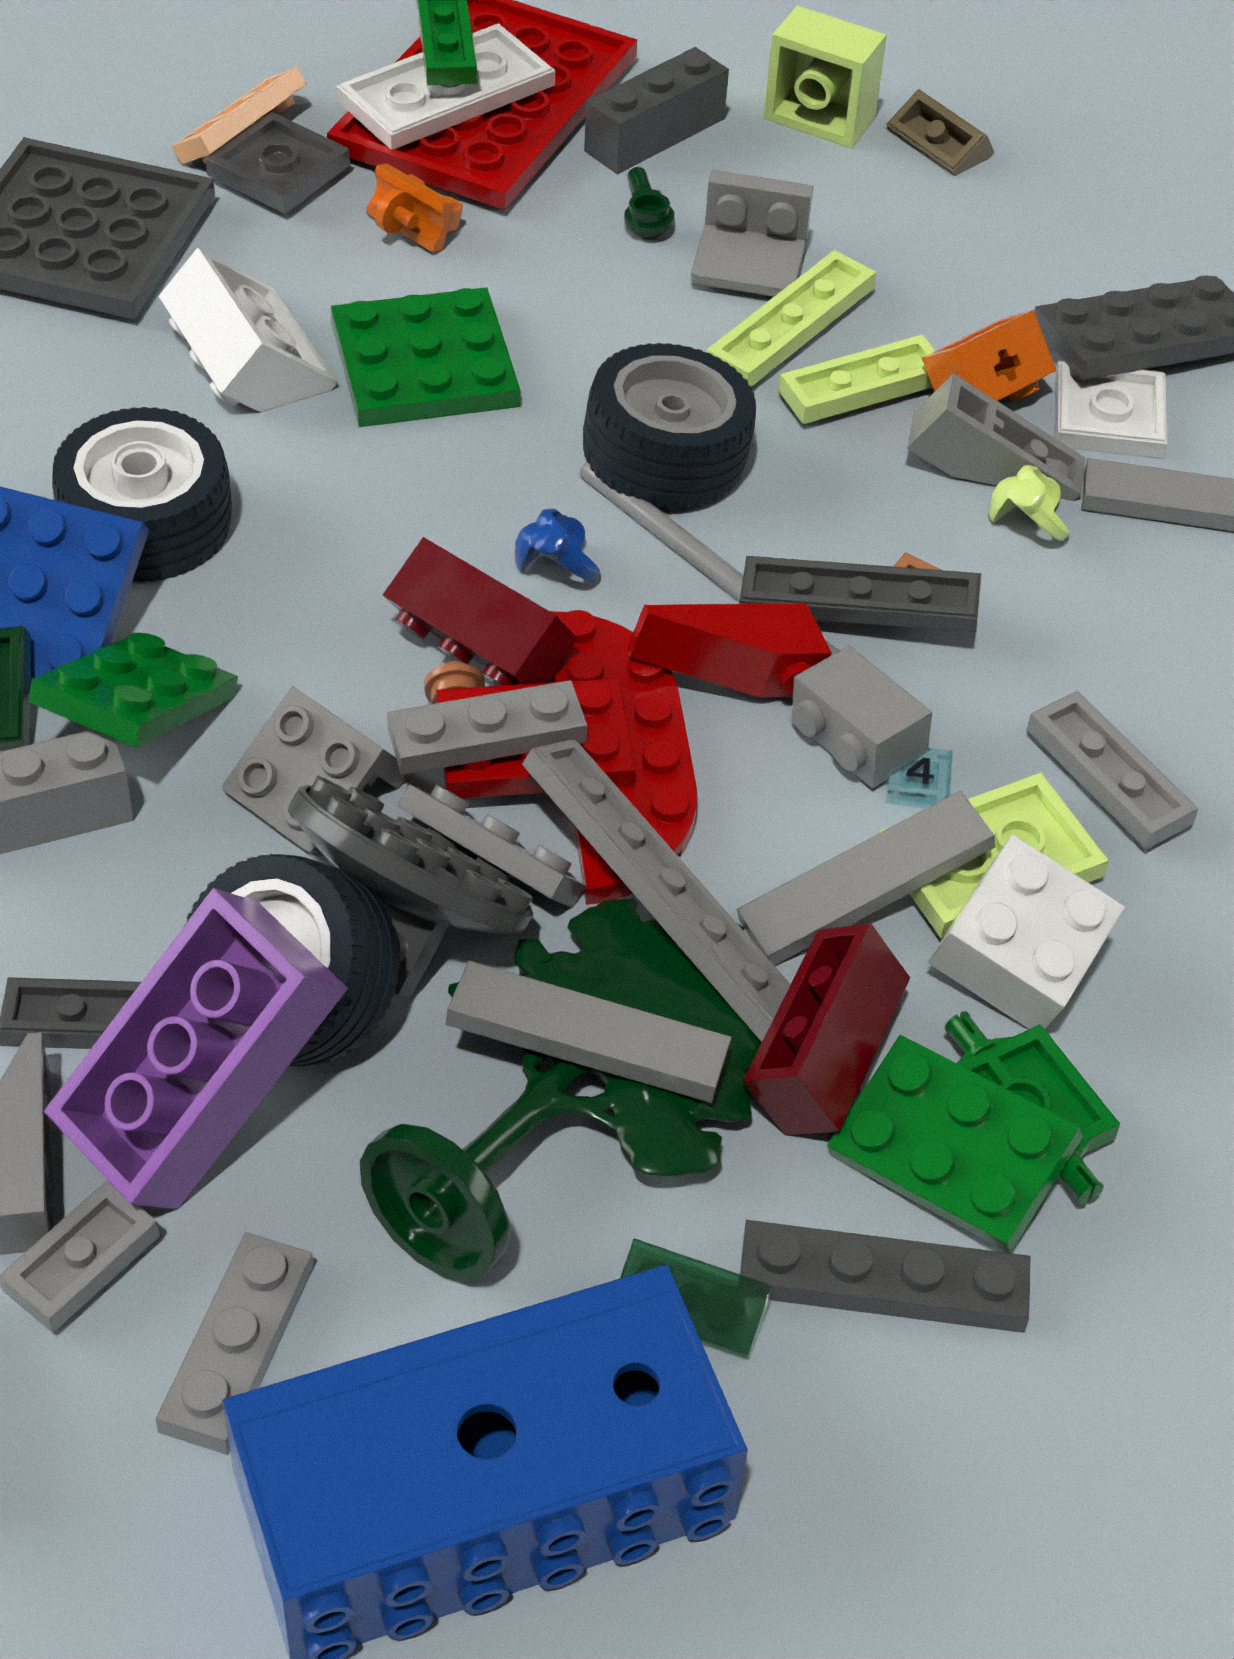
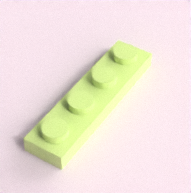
M834 249L706 349V353L708 352L729 363L731 367H734L737 372L743 375V378L748 381V385L752 387L873 290L876 271Z

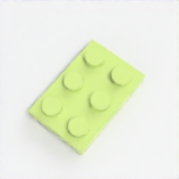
M1040 772L969 798V802L995 835L996 847L909 894L942 939L983 874L1012 834L1086 882L1104 877L1109 860Z

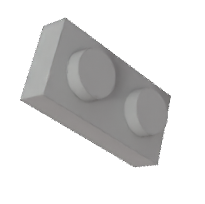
M106 1180L0 1274L2 1291L50 1332L54 1333L160 1236L158 1222L138 1205L129 1204L115 1187Z

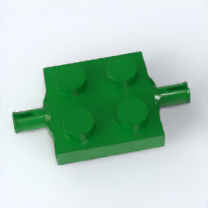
M967 1011L961 1012L960 1017L956 1014L950 1018L945 1025V1030L965 1053L957 1064L1080 1126L1083 1138L1059 1176L1080 1204L1087 1203L1088 1198L1090 1201L1096 1198L1102 1192L1104 1185L1098 1181L1081 1158L1084 1154L1114 1140L1120 1123L1042 1025L1034 1026L1013 1037L987 1039Z

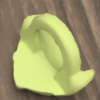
M1024 465L1018 471L1017 476L1008 477L1000 481L992 492L989 516L993 523L1015 506H1018L1053 538L1063 541L1070 534L1068 527L1054 512L1061 497L1060 486L1054 479L1042 474L1036 466Z

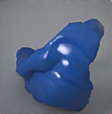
M557 509L542 510L537 517V521L522 528L515 541V563L521 572L542 553L584 580L594 581L600 573L598 566L581 551L585 539V528L582 523L575 518L562 515Z

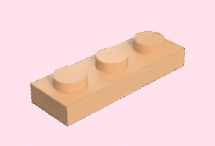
M296 66L268 77L171 147L181 164L201 158L204 164H206L208 156L224 146L230 139L238 136L256 123L262 116L271 111L279 114L295 103L291 95L307 85L299 68Z

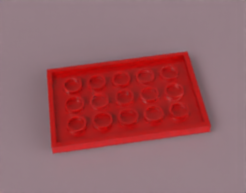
M467 0L472 33L499 23L555 70V86L394 150L389 149L349 111L327 132V138L349 148L352 160L373 166L387 163L406 175L412 174L423 180L426 184L435 186L440 190L449 191L482 202L487 206L505 210L585 117L586 101L607 91L637 56L638 39L514 0ZM421 36L396 62L422 53Z

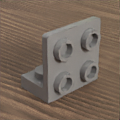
M712 170L708 181L705 225L691 270L690 281L694 284L706 285L715 289L738 290L760 294L765 297L776 296L798 278L808 238L814 185Z
M292 685L225 780L222 788L227 794L305 851L317 854L320 850L313 844L289 810V804L299 787L305 785L312 786L316 777L321 776L346 790H349L351 786L362 790L366 783L372 786L376 779L380 777L399 789L409 774L401 775L396 757Z

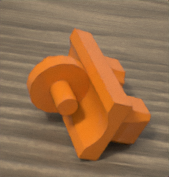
M387 163L377 165L375 170L376 189L367 205L366 213L375 218L376 225L388 234L399 232L431 252L442 251L447 233L455 232L458 229L463 210L462 203L450 196L444 197L425 186L423 180L412 174L406 175Z

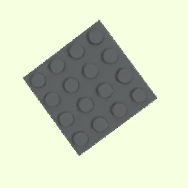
M23 137L0 168V289L135 320L214 198V179Z

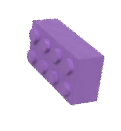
M213 888L44 1112L129 1204L179 1209L348 988L258 901Z

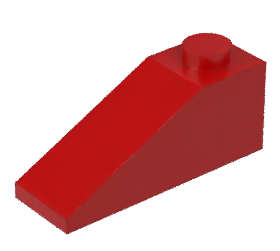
M807 603L644 605L627 647L631 658L759 698L793 697L794 677L830 657L832 654Z

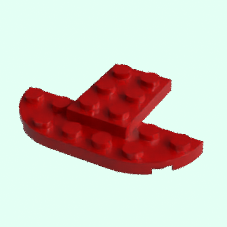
M572 610L569 612L550 611L557 615L578 638L553 674V682L436 690V703L571 680L587 723V742L580 743L582 748L678 856L681 857L686 850L695 825L697 787L679 690L671 670L630 657L627 647L633 631L609 620L593 616L583 610ZM529 753L443 768L445 789L461 798L546 793L522 765ZM574 825L582 883L585 885L583 888L585 904H598L603 900L620 899L633 894Z

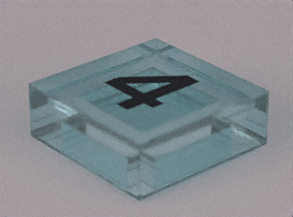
M926 748L891 769L887 780L886 803L928 808L949 797L953 751Z

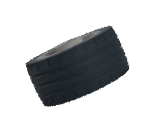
M647 343L646 345L640 344L635 347H628V349H622L620 352L614 353L612 357H608L606 362L601 364L590 388L583 426L584 456L587 463L590 464L591 471H594L595 476L600 478L601 482L608 485L610 489L616 490L618 494L623 493L625 496L643 499L656 507L692 508V506L698 507L702 504H709L711 501H717L736 486L746 465L756 419L754 392H752L751 386L748 385V381L743 378V375L737 372L734 367H731L729 363L700 349H694L689 346L685 347L679 344L672 345L671 343Z

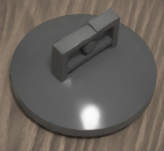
M317 776L312 786L305 785L298 788L289 804V810L313 844L335 868L343 870L360 881L372 893L378 896L381 903L386 907L387 914L392 918L393 922L391 923L396 929L395 935L399 942L398 951L400 952V958L398 959L400 969L397 974L398 983L394 989L396 995L411 998L448 928L491 934H522L533 916L532 908L529 905L533 897L508 882L511 874L481 856L474 860L460 852L462 845L430 826L426 830L406 818L398 816L396 820L381 812L385 804L372 795L352 786L349 790H346L326 778Z

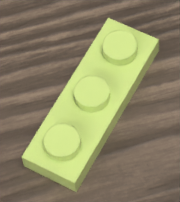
M923 334L782 373L780 374L778 391L800 421L806 424L932 388L921 358L936 350Z

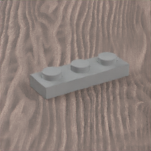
M571 680L387 712L388 732L401 775L529 753L532 748L575 739L579 744L587 742V723Z
M1078 690L1030 714L1027 731L1145 849L1193 825L1198 807Z
M409 784L397 807L547 897L569 907L574 906L585 885L566 874L572 865L571 862L539 844L534 853L531 854L515 844L520 832L486 814L482 823L467 816L464 812L469 802L438 784L435 785L431 794Z
M248 1232L244 1233L155 1418L158 1433L225 1455L229 1454L230 1447L222 1399L259 1388L314 1268L312 1252Z

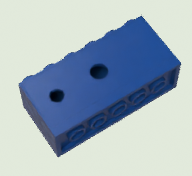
M668 1264L222 1399L233 1472L289 1659H343L355 1650L356 1645L386 1635L390 1639L412 1637L426 1630L434 1619L461 1610L468 1614L483 1613L501 1605L507 1600L509 1594L536 1585L543 1589L558 1588L577 1579L584 1569L611 1560L620 1565L630 1564L650 1555L657 1545L686 1536L689 1540H701L711 1537L722 1531L731 1520L736 1518L748 1451Z

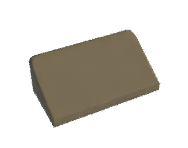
M920 89L886 123L890 131L955 176L989 159L994 154L986 134Z

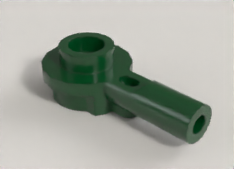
M642 167L632 168L627 175L632 198L624 212V224L640 237H658L674 225L675 212L670 207L669 199L662 195L661 191L651 188L646 170Z

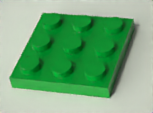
M487 287L476 289L463 288L451 292L425 295L412 294L400 298L355 301L349 304L331 306V323L359 427L520 407V386Z

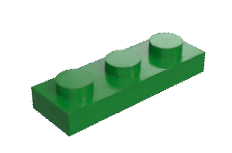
M416 0L427 86L457 87L461 84H477V66L467 0Z

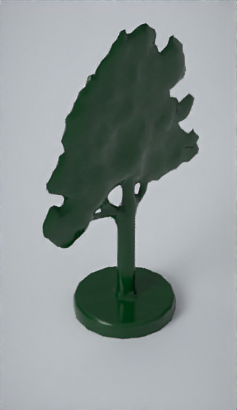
M633 897L631 899L603 900L597 906L589 907L569 921L567 929L584 948L575 954L565 951L549 953L538 939H519L514 954L515 964L527 972V974L521 976L731 1036L729 1050L712 1103L520 1047L527 1052L523 1058L522 1069L527 1079L524 1092L463 1149L455 1142L427 1127L399 1124L381 1132L367 1145L359 1161L361 1186L373 1214L391 1239L416 1262L438 1275L468 1282L486 1276L499 1263L510 1244L509 1218L497 1189L485 1173L542 1121L563 1112H578L611 1125L617 1129L618 1141L630 1156L632 1165L638 1171L647 1175L666 1177L688 1173H705L716 1166L721 1160L719 1148L722 1137L717 1132L699 1130L695 1124L698 1120L715 1119L725 1122H740L745 1119L747 1120L752 1115L751 1100L743 1079L762 1042L655 918L648 921L641 920L636 911L638 901ZM459 982L449 985L448 993L451 997H453ZM550 1057L554 1061V1066L546 1072L540 1071L539 1068L542 1060ZM586 1072H594L606 1084L605 1092L593 1097L570 1096L563 1093L566 1087L578 1075ZM610 1108L615 1114L612 1116L603 1111Z

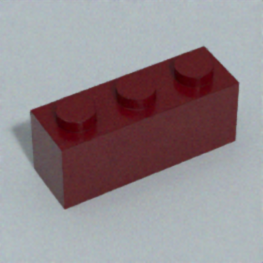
M422 537L382 595L399 611L394 619L399 625L422 640L426 638L429 632L440 638L441 641L438 644V648L456 661L469 664L474 659L485 666L482 674L496 686L548 683L578 640L557 615L425 537Z
M871 923L817 930L743 1079L744 1084L784 1135L840 1132L908 985L910 976Z

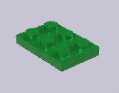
M133 633L127 638L106 647L98 648L95 652L70 663H64L54 670L33 678L28 702L137 748L233 699L238 676L217 668V663L209 657L197 654H184L165 646V641L158 636L148 633Z
M899 1035L848 1112L840 1132H835L827 1144V1148L835 1159L1000 1249L1011 1253L1083 1137L1080 1126Z

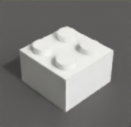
M1012 834L983 874L927 963L1028 1029L1039 1024L1046 1029L1065 1008L1125 906Z

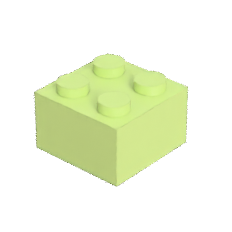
M797 5L772 34L764 119L853 148L876 116L887 34Z

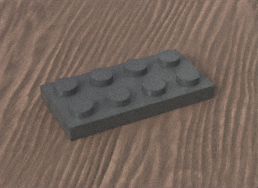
M1204 275L1195 278V280L1171 284L1156 283L1147 288L1124 292L1109 291L1104 295L1082 299L1066 298L1057 303L1035 306L1034 309L1045 340L1082 380L1234 353V292L1217 276Z

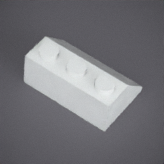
M200 248L194 251L159 295V298L171 315L169 319L170 325L181 336L186 338L192 348L189 351L191 358L205 369L213 380L210 384L211 389L219 398L232 406H236L240 402L258 412H263L331 391L338 383L274 288Z

